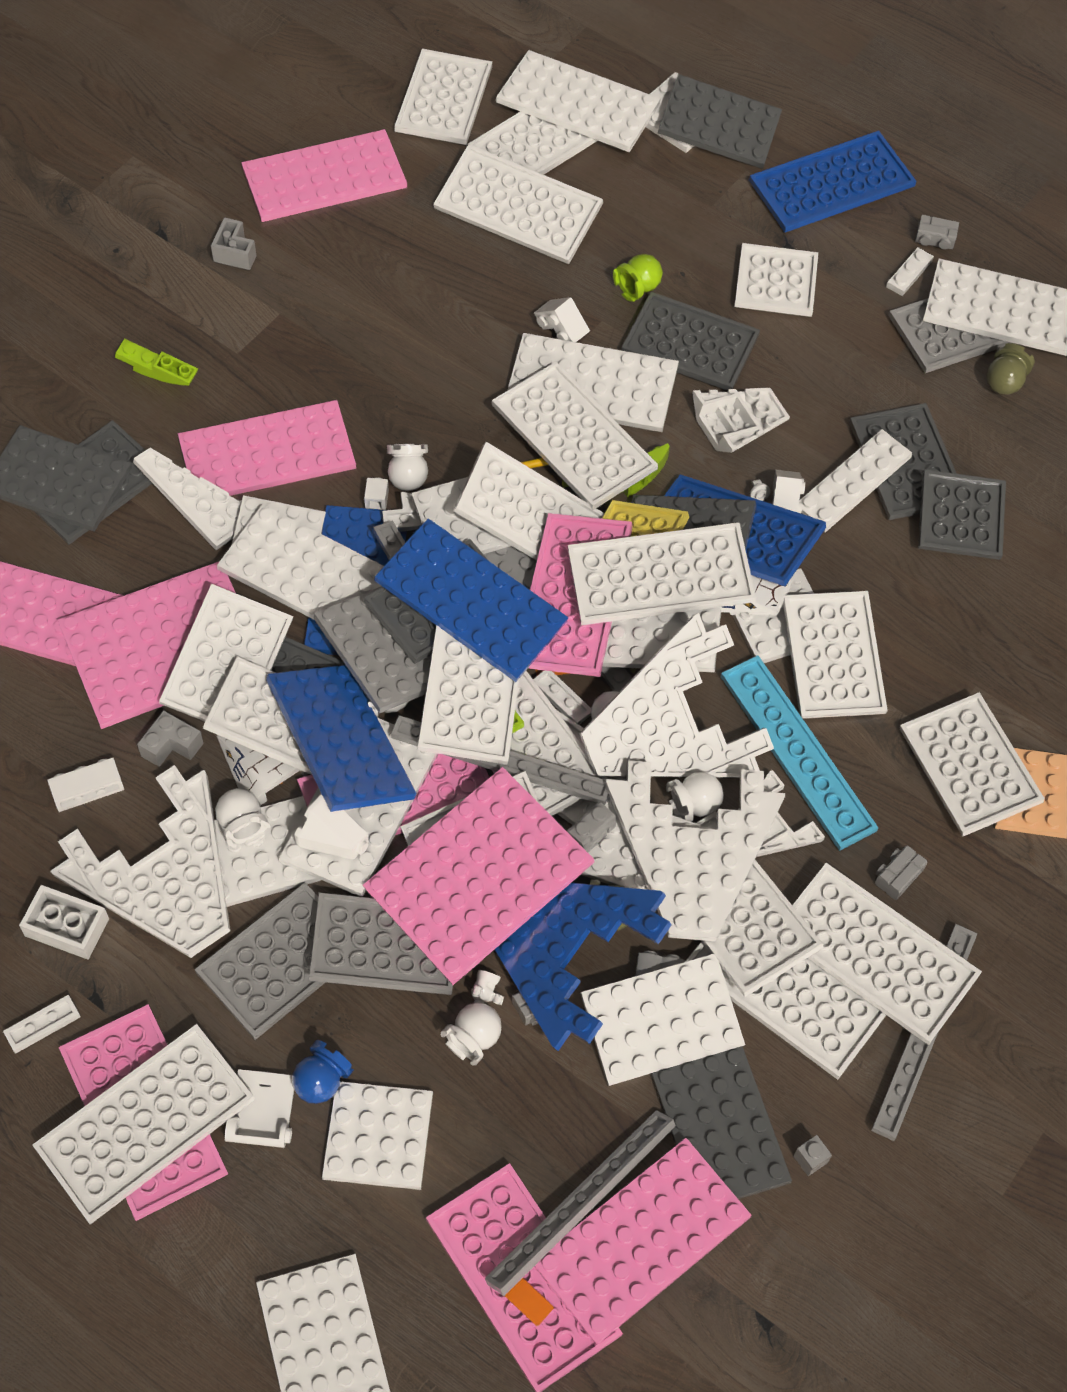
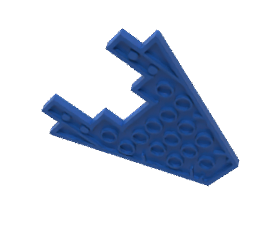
M570 883L495 948V951L555 1050L559 1051L571 1033L590 1044L603 1025L599 1019L568 1001L581 981L564 970L590 932L609 942L622 923L659 944L672 926L670 921L655 913L666 897L664 892L660 890Z

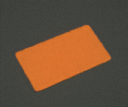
M523 1278L505 1295L536 1326H539L554 1309Z

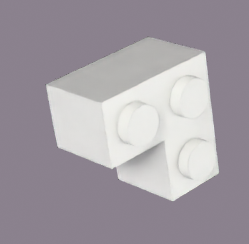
M571 297L549 300L534 312L537 323L543 329L554 328L557 338L560 340L577 342L590 331Z
M775 470L772 504L801 513L802 502H799L800 494L804 495L805 482L800 472Z

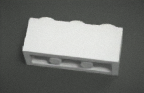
M114 758L101 759L95 764L81 766L74 771L65 774L60 773L48 779L59 812L124 790Z

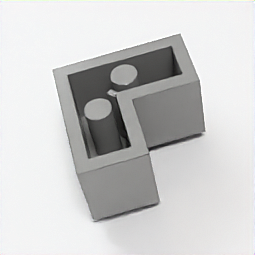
M224 218L211 244L213 261L250 270L257 256L255 241L245 238L243 222Z
M163 711L137 745L141 757L160 767L172 750L191 760L204 743L199 730Z

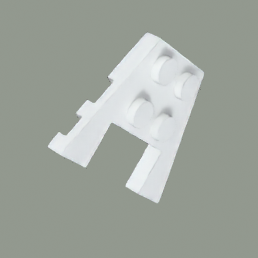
M772 770L764 779V792L777 793L783 790L784 784ZM777 812L756 857L824 841L825 836L813 821L793 832Z

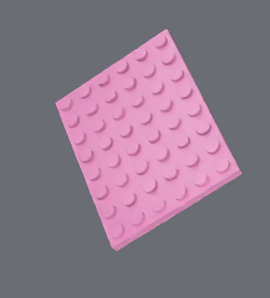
M219 562L58 619L59 626L101 729L164 706L159 704V700L211 584L236 593L228 575L217 570Z
M502 767L364 883L363 887L444 977L454 985L594 863V858Z

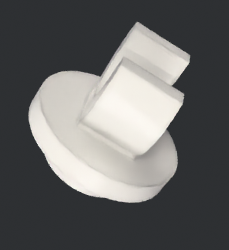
M760 479L752 481L754 487L750 491V497L761 501L767 499L770 494L768 485L762 483Z

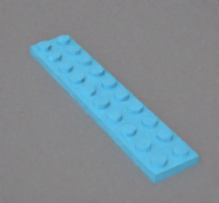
M755 656L722 672L721 679L756 730L767 729L774 747L771 752L838 850L840 851L877 832L878 826L761 658Z

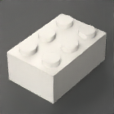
M41 885L19 926L25 937L89 960L109 917L105 908Z

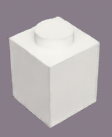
M367 478L364 497L366 509L386 510L389 493L388 479Z

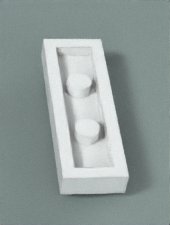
M917 247L887 282L886 287L903 296L930 265L934 256Z
M544 670L533 679L547 699L562 714L578 725L591 716V708L552 671Z
M67 995L3 1032L16 1054L81 1016L70 996Z

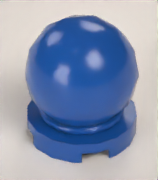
M316 1040L310 1047L313 1056L302 1059L296 1065L292 1074V1087L298 1097L312 1104L326 1102L332 1098L340 1086V1077L348 1078L354 1071L351 1068L352 1064L337 1050L331 1053L324 1048L327 1044L320 1040Z

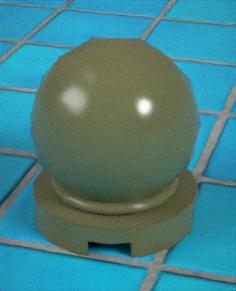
M1006 343L1004 347L997 349L994 361L989 365L986 375L993 391L1001 395L1013 394L1019 391L1025 384L1026 376L1032 371L1035 360L1032 354L1029 356L1024 352L1025 348L1023 346Z

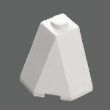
M322 794L308 807L304 815L306 819L303 828L299 826L294 834L296 845L299 847L348 859H354L358 854H363L368 847L367 833L344 810L330 812Z

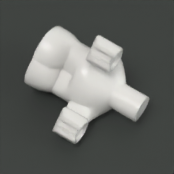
M478 970L477 980L471 990L475 1000L474 1003L484 1004L485 1002L493 1001L495 1004L502 1005L504 996L493 992L495 985L500 981L501 977L487 971Z

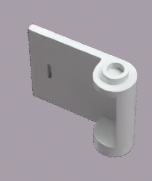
M238 1069L237 1076L251 1092L255 1100L233 1117L227 1119L225 1141L285 1148L286 1143H290L292 1137V1128H289L294 1095L292 1075Z

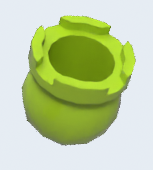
M640 254L632 257L628 263L618 265L613 270V280L615 286L619 285L624 292L621 295L626 300L634 302L640 299L644 293L654 290L661 283L663 270L660 262L653 255Z

